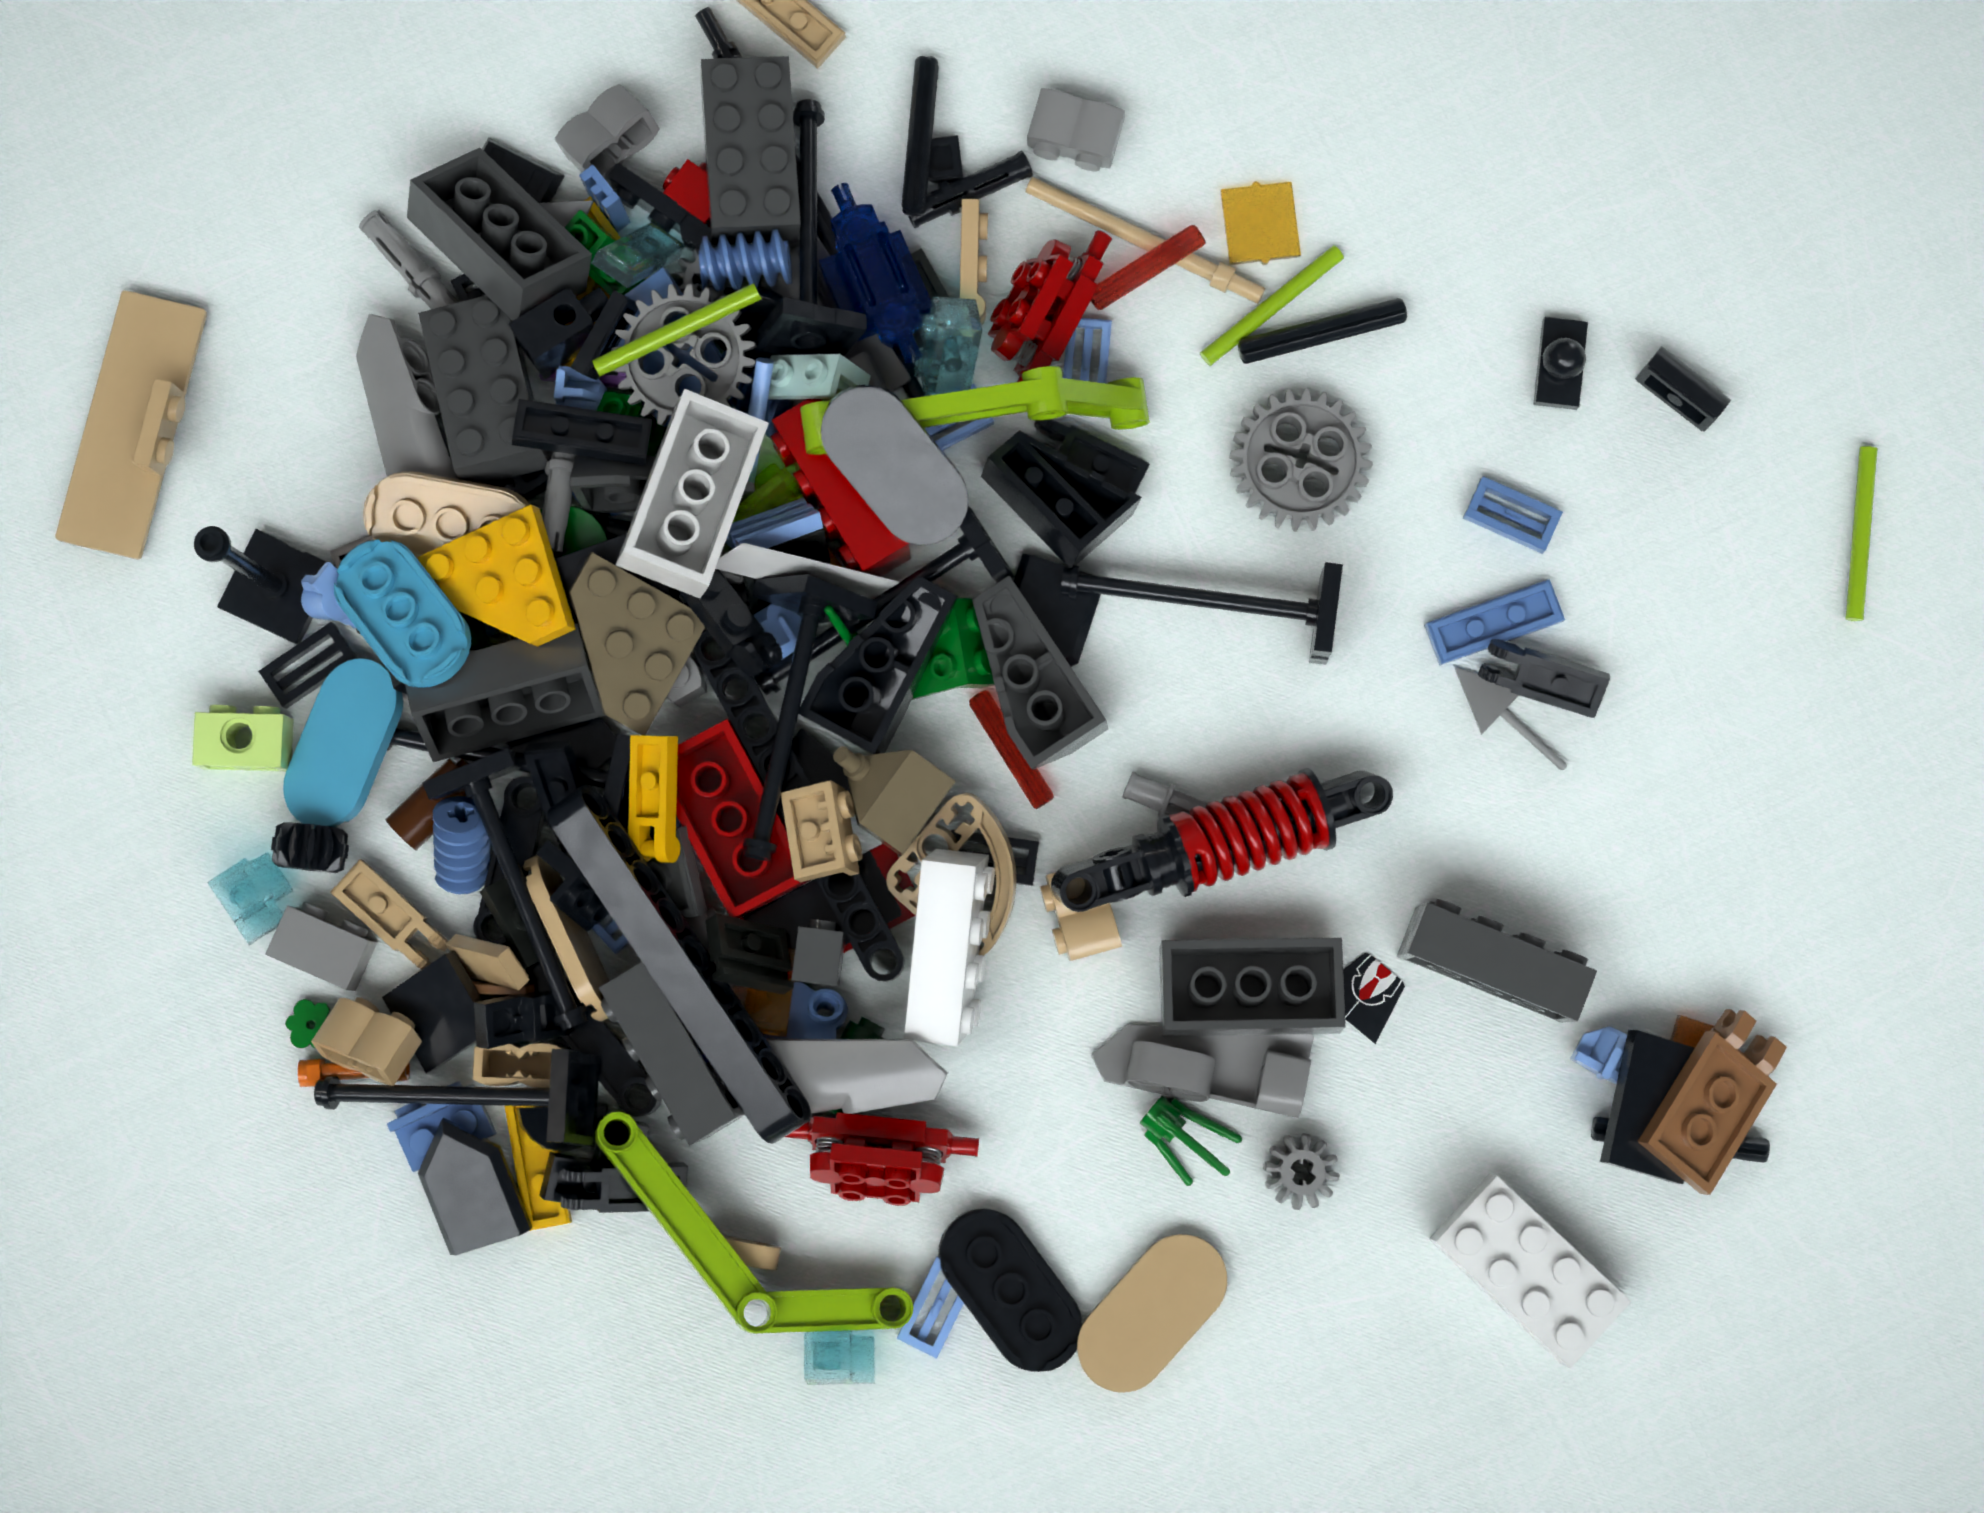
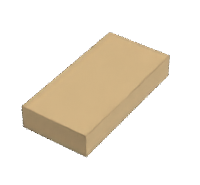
M455 934L445 944L450 952L455 951L471 978L520 990L530 980L528 974L508 946L460 934Z

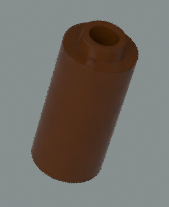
M448 758L425 781L469 763L463 758L457 763ZM421 784L385 820L410 847L417 851L434 834L433 809L440 801L429 800L423 784ZM464 791L454 796H466Z

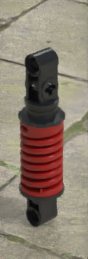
M1306 768L1300 770L1298 774L1289 776L1286 782L1277 780L1271 782L1268 787L1265 785L1255 787L1253 792L1247 790L1240 792L1237 797L1227 796L1222 799L1221 803L1219 801H1212L1207 803L1205 808L1202 806L1194 807L1190 810L1189 814L1178 812L1169 816L1167 814L1161 815L1157 820L1158 832L1147 835V837L1144 834L1133 836L1132 845L1110 849L1095 855L1093 858L1060 868L1052 878L1051 890L1054 897L1060 903L1075 912H1084L1107 903L1123 901L1137 896L1143 891H1148L1151 896L1161 894L1163 888H1168L1170 885H1175L1181 895L1187 897L1192 895V892L1197 891L1199 884L1208 887L1215 885L1218 876L1221 880L1229 881L1233 878L1234 871L1237 875L1244 876L1249 873L1250 866L1252 869L1259 871L1264 869L1266 861L1270 865L1279 864L1282 856L1287 860H1292L1297 857V853L1307 855L1310 854L1312 849L1327 851L1335 848V828L1385 812L1392 803L1393 789L1385 778L1367 771H1355L1320 783L1314 772ZM1372 782L1374 795L1369 802L1362 804L1360 791L1365 784ZM1075 878H1083L1085 883L1083 893L1077 898L1068 899L1066 888L1069 882Z

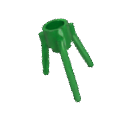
M1161 1096L1143 1117L1140 1124L1148 1130L1144 1136L1157 1147L1184 1184L1191 1186L1193 1180L1162 1137L1170 1143L1176 1136L1211 1167H1214L1223 1176H1228L1230 1169L1182 1129L1186 1121L1180 1116L1235 1143H1241L1242 1137L1213 1120L1187 1108L1176 1098L1169 1102L1165 1097Z

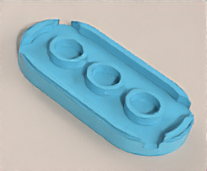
M378 539L366 541L356 546L342 559L337 569L339 576L337 578V585L334 583V595L341 609L385 667L400 682L412 687L426 688L436 686L450 679L461 669L469 655L471 633L465 619L415 555L404 544L390 540L391 542H381Z
M369 659L349 660L337 666L323 682L284 778L283 792L286 805L292 815L301 823L337 828V825L342 824L344 821L349 822L356 817L363 808L403 710L402 692L393 689L389 670L384 665Z

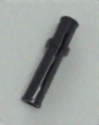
M1020 151L1014 156L983 168L953 183L948 184L947 181L938 184L937 190L927 194L926 212L922 216H908L912 226L916 229L920 225L947 213L953 216L960 213L959 208L962 207V199H981L1025 178L1032 177V169L1023 151Z

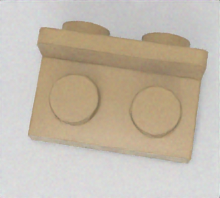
M829 780L782 792L781 800L794 879L804 882L841 872L850 876L859 874L858 861L862 859V848L859 838L856 834H853L851 817L855 816V806L849 791Z

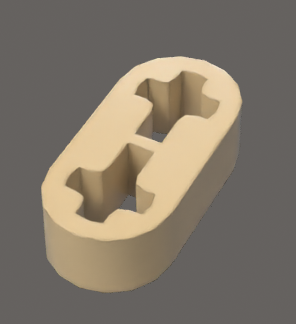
M723 1235L746 1266L777 1270L781 1247Z

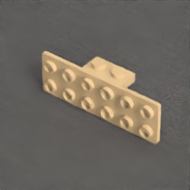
M126 290L121 293L55 535L56 539L60 542L136 560L142 558L166 466L170 463L173 456V440L177 425L185 411V395L207 317V312L203 308Z

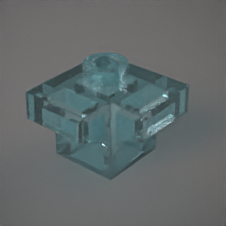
M268 852L250 861L244 858L207 882L211 891L248 945H251L278 927L283 913L275 902L293 891V888L278 866L272 862V857Z
M853 1330L804 1333V1380L808 1385L875 1384V1337L853 1335Z

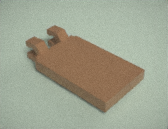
M1726 1009L1714 1028L1710 1031H1705L1638 1140V1143L1700 1194L1711 1195L1775 1089L1777 1083L1769 1075L1776 1069L1787 1048L1776 1037L1769 1036L1766 1040L1763 1036L1756 1035L1743 1053L1739 1048L1746 1042L1756 1023V1020L1745 1010H1739L1736 1014L1733 1010Z

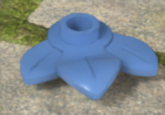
M793 982L794 988L783 995L767 992L768 1000L780 1014L776 1016L769 1026L765 1038L836 1039V1030L846 1021L848 1013L847 1003L839 993L832 989H820L815 992L804 983ZM825 1008L829 1009L833 1015L824 1017L817 1012Z

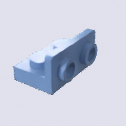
M458 1081L448 1086L462 1087V1084L460 1081ZM410 1103L394 1111L397 1119L387 1123L389 1131L395 1132L412 1172L419 1171L443 1118L460 1125L459 1129L481 1140L497 1134L484 1105L427 1104L422 1107L421 1104Z

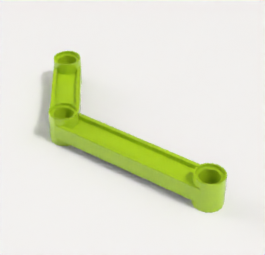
M1057 366L1027 370L1023 372V381L901 400L923 428L1023 412L1028 413V419L1035 421L1055 419L1066 414L1108 418L1111 422V428L1114 430L1133 429L1150 423L1143 378H1123L1108 382L1107 384L1063 378L1062 368ZM830 401L809 403L800 408L805 448L808 454H827L822 444L821 424L825 409Z
M612 1112L604 1116L597 1124L595 1141L598 1147L605 1153L741 1330L757 1334L896 1329L909 1322L914 1308L912 1299L907 1292L899 1288L766 1292L631 1116L623 1112ZM619 1121L627 1127L629 1136L625 1144L614 1146L606 1141L604 1128L607 1123ZM888 1295L896 1297L901 1307L900 1314L893 1321L884 1319L879 1309L881 1301ZM754 1299L761 1301L767 1309L766 1319L758 1326L750 1325L744 1318L745 1306Z

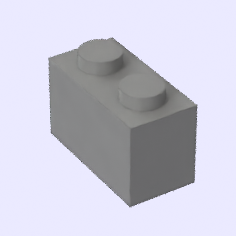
M303 902L301 909L287 905L265 955L345 990L356 991L378 943L366 938L369 929L345 919L341 926L325 920L329 912L306 902Z

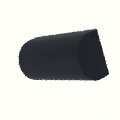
M1662 346L1635 378L1638 383L1704 432L1721 415L1731 401L1730 398Z

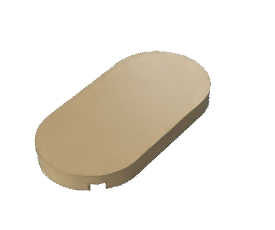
M402 471L384 478L368 493L364 503L363 521L369 536H372L374 540L400 542L409 548L418 559L419 556L530 504L520 494L507 488L415 471Z
M535 855L525 860L523 869L526 872L529 870L532 872L526 876V885L577 997L585 1006L592 1004L596 1010L591 1012V1016L595 1020L602 1022L608 1019L600 1004L604 996L599 987L610 980L588 932L550 901L552 894L564 882L562 877L542 858Z
M1183 1234L1161 1238L1146 1250L1082 1323L1077 1342L1078 1357L1084 1372L1094 1383L1109 1391L1125 1393L1145 1387L1158 1376L1223 1301L1227 1289V1271L1217 1250L1202 1238Z

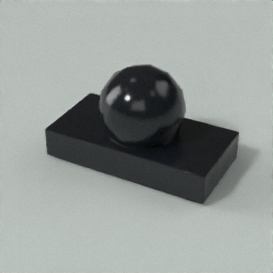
M1544 317L1542 320L1533 405L1572 410L1579 408L1583 369L1586 363L1585 347L1588 322Z

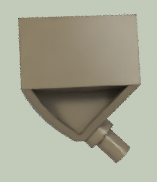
M842 746L833 755L834 761L843 767V772L847 776L850 794L855 806L857 826L899 856L906 852L956 782L914 750L864 756L861 753L854 754L847 747Z

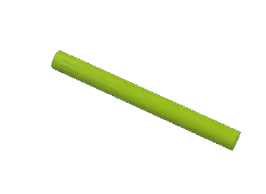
M1335 245L1330 247L1200 352L1202 359L1209 366L1213 365L1238 345L1241 339L1249 336L1344 259L1342 252Z
M753 283L592 360L593 365L601 377L743 309L762 298Z
M1863 446L1859 449L1845 618L1849 621L1864 620L1878 448Z

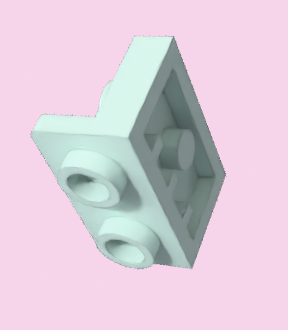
M841 354L771 355L770 359L774 361L768 399H832L848 387L855 385L868 386L871 375Z

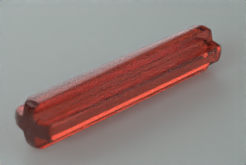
M1196 225L1188 226L1098 283L1099 286L1091 299L1094 307L1097 310H1103L1204 246L1206 243L1205 238Z
M984 690L973 696L969 700V706L1033 808L1039 809L1051 802L1054 798L1051 789L1039 770H1032L1008 735L1003 713L990 692Z

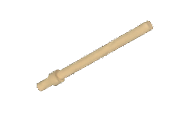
M1032 177L1027 185L1026 193L1211 281L1209 286L1224 293L1228 289L1259 304L1266 288L1235 274V268L1222 262L1216 265L1035 177Z

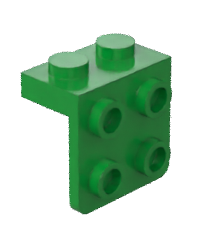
M957 599L912 700L956 688H985L995 685L972 599Z

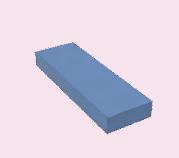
M1549 579L1433 620L1424 626L1439 666L1488 649L1491 640L1499 639L1508 642L1565 621V618Z

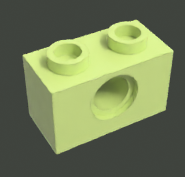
M210 705L209 713L195 712L193 766L204 770L287 771L292 759L294 719L280 714L279 707L254 706L253 714L236 713L237 707ZM243 727H250L252 731L250 744L245 748L238 749L235 744L236 733Z

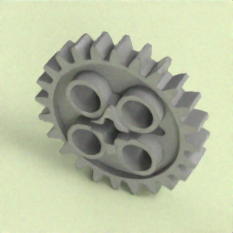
M670 284L668 286V298L664 299L656 290H652L651 298L653 304L648 306L640 300L635 301L640 314L638 317L625 313L623 317L631 327L629 331L616 330L615 334L625 340L624 345L669 324L670 319L675 315H688L711 304L712 290L706 287L698 298L695 295L694 286L687 284L684 295L679 296L676 287ZM738 310L672 342L685 351L692 346L690 355L716 373L718 376L716 381H710L687 364L683 363L678 368L679 358L664 347L655 350L660 351L665 359L663 369L659 373L653 375L648 374L644 370L643 360L646 355L613 370L619 373H626L627 376L618 384L619 389L633 388L634 390L627 402L630 405H635L644 401L645 404L641 415L647 418L657 410V424L664 426L669 417L672 416L676 403L681 396L679 392L681 381L689 376H696L700 380L701 391L699 395L731 408L732 406L728 400L732 396L744 400L746 397L738 389L740 383H753V380L744 374V369L754 367L756 364L755 360L746 357L745 352L757 346L755 342L743 341L742 336L751 330L750 325L741 324L736 326L735 324L742 312ZM713 340H722L727 347L725 358L718 363H709L704 355L706 345ZM621 346L614 347V348H612L611 351H613V350H615V349H617V348H619V347H621Z
M1305 388L1300 400H1295L1290 389L1286 390L1283 403H1280L1272 394L1268 398L1269 410L1264 409L1258 404L1253 407L1252 411L1257 419L1256 421L1247 417L1242 419L1241 426L1248 434L1235 433L1233 441L1243 447V449L1231 450L1229 456L1230 459L1241 462V465L1232 468L1230 472L1232 477L1244 478V481L1237 486L1236 492L1245 493L1249 491L1251 493L1245 506L1250 508L1259 503L1263 507L1259 515L1260 520L1266 518L1270 513L1275 514L1276 528L1282 525L1285 518L1291 519V526L1294 532H1297L1302 520H1306L1311 531H1314L1317 528L1318 517H1322L1330 526L1335 521L1334 509L1343 516H1346L1350 511L1345 499L1355 503L1359 502L1362 496L1354 486L1366 487L1369 483V479L1359 473L1360 471L1370 470L1373 466L1372 461L1361 458V455L1371 450L1372 445L1370 443L1358 442V439L1364 435L1366 428L1357 427L1353 429L1351 427L1356 413L1351 412L1343 417L1339 413L1343 404L1342 400L1337 401L1332 407L1327 406L1326 392L1319 396L1317 402L1311 401L1308 388ZM1284 423L1291 424L1297 429L1299 438L1292 442L1283 441L1277 435L1276 427ZM1331 438L1339 445L1340 453L1335 456H1326L1320 452L1317 443L1320 439ZM1264 446H1273L1275 450L1284 453L1285 455L1274 452H1266L1264 450ZM1299 452L1307 454L1306 462L1308 463L1304 465L1303 469L1295 466L1296 459L1294 457ZM1267 464H1276L1283 470L1284 479L1276 483L1269 482L1262 475L1261 469ZM1318 466L1333 467L1337 469L1338 474H1329L1328 471ZM1310 478H1316L1322 481L1326 492L1323 496L1312 497L1305 492L1303 482Z

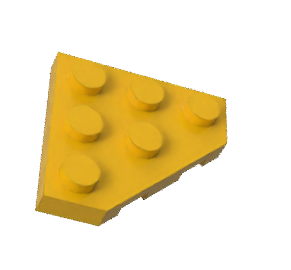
M532 504L418 557L419 562L458 611L538 647L576 630L540 508Z

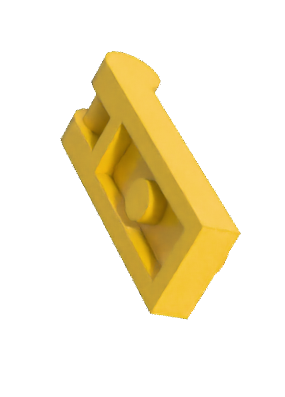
M630 735L628 835L646 862L650 861L651 858H656L661 863H674L680 855V842L676 837L678 736ZM650 826L654 827V840L650 836Z

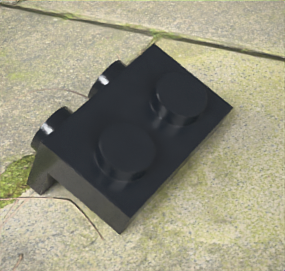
M547 840L536 854L565 878L564 882L550 897V901L588 932L594 925L602 922L609 912L566 848L564 847L560 850Z

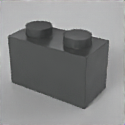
M809 919V927L798 926L791 981L840 986L846 934L837 931L838 923Z

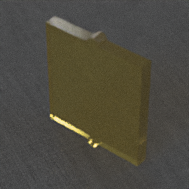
M1255 181L1252 183V186L1222 189L1220 191L1229 265L1261 262L1262 265H1267L1271 260L1298 258L1301 256L1292 182L1260 185L1259 182Z

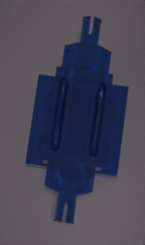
M841 183V190L839 185H836L831 189V192L841 212L831 219V228L836 237L835 248L837 254L819 260V267L836 307L866 314L867 330L858 341L877 334L879 340L885 346L890 348L899 346L905 363H912V355L914 360L917 361L923 355L918 348L913 334L919 328H922L923 321L921 317L933 313L934 306L902 232L898 230L890 233L885 221L879 222L872 204L857 205L848 183Z

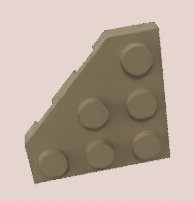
M591 552L568 593L572 607L575 610L582 642L599 694L601 708L604 715L645 736L705 626L690 607Z

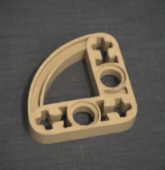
M964 792L953 796L946 802L911 843L906 852L890 868L887 873L886 883L891 894L916 915L921 870L914 878V882L918 885L917 888L909 886L905 890L898 885L902 880L898 874L899 870L906 873L916 865L918 861L910 857L913 852H915L921 862L922 859L928 856L925 852L924 842L929 835H941L947 841L948 850L959 851L979 828L992 854L996 875V890L990 913L989 932L987 938H982V942L985 945L983 948L981 946L979 948V955L984 956L996 944L1009 921L1016 894V865L1011 844L996 815L978 796ZM956 803L960 806L970 803L974 807L971 815L975 820L973 823L966 820L955 829V833L962 835L961 839L957 841L951 830L939 825V822L943 819L946 825L951 824L958 815V811L954 808Z

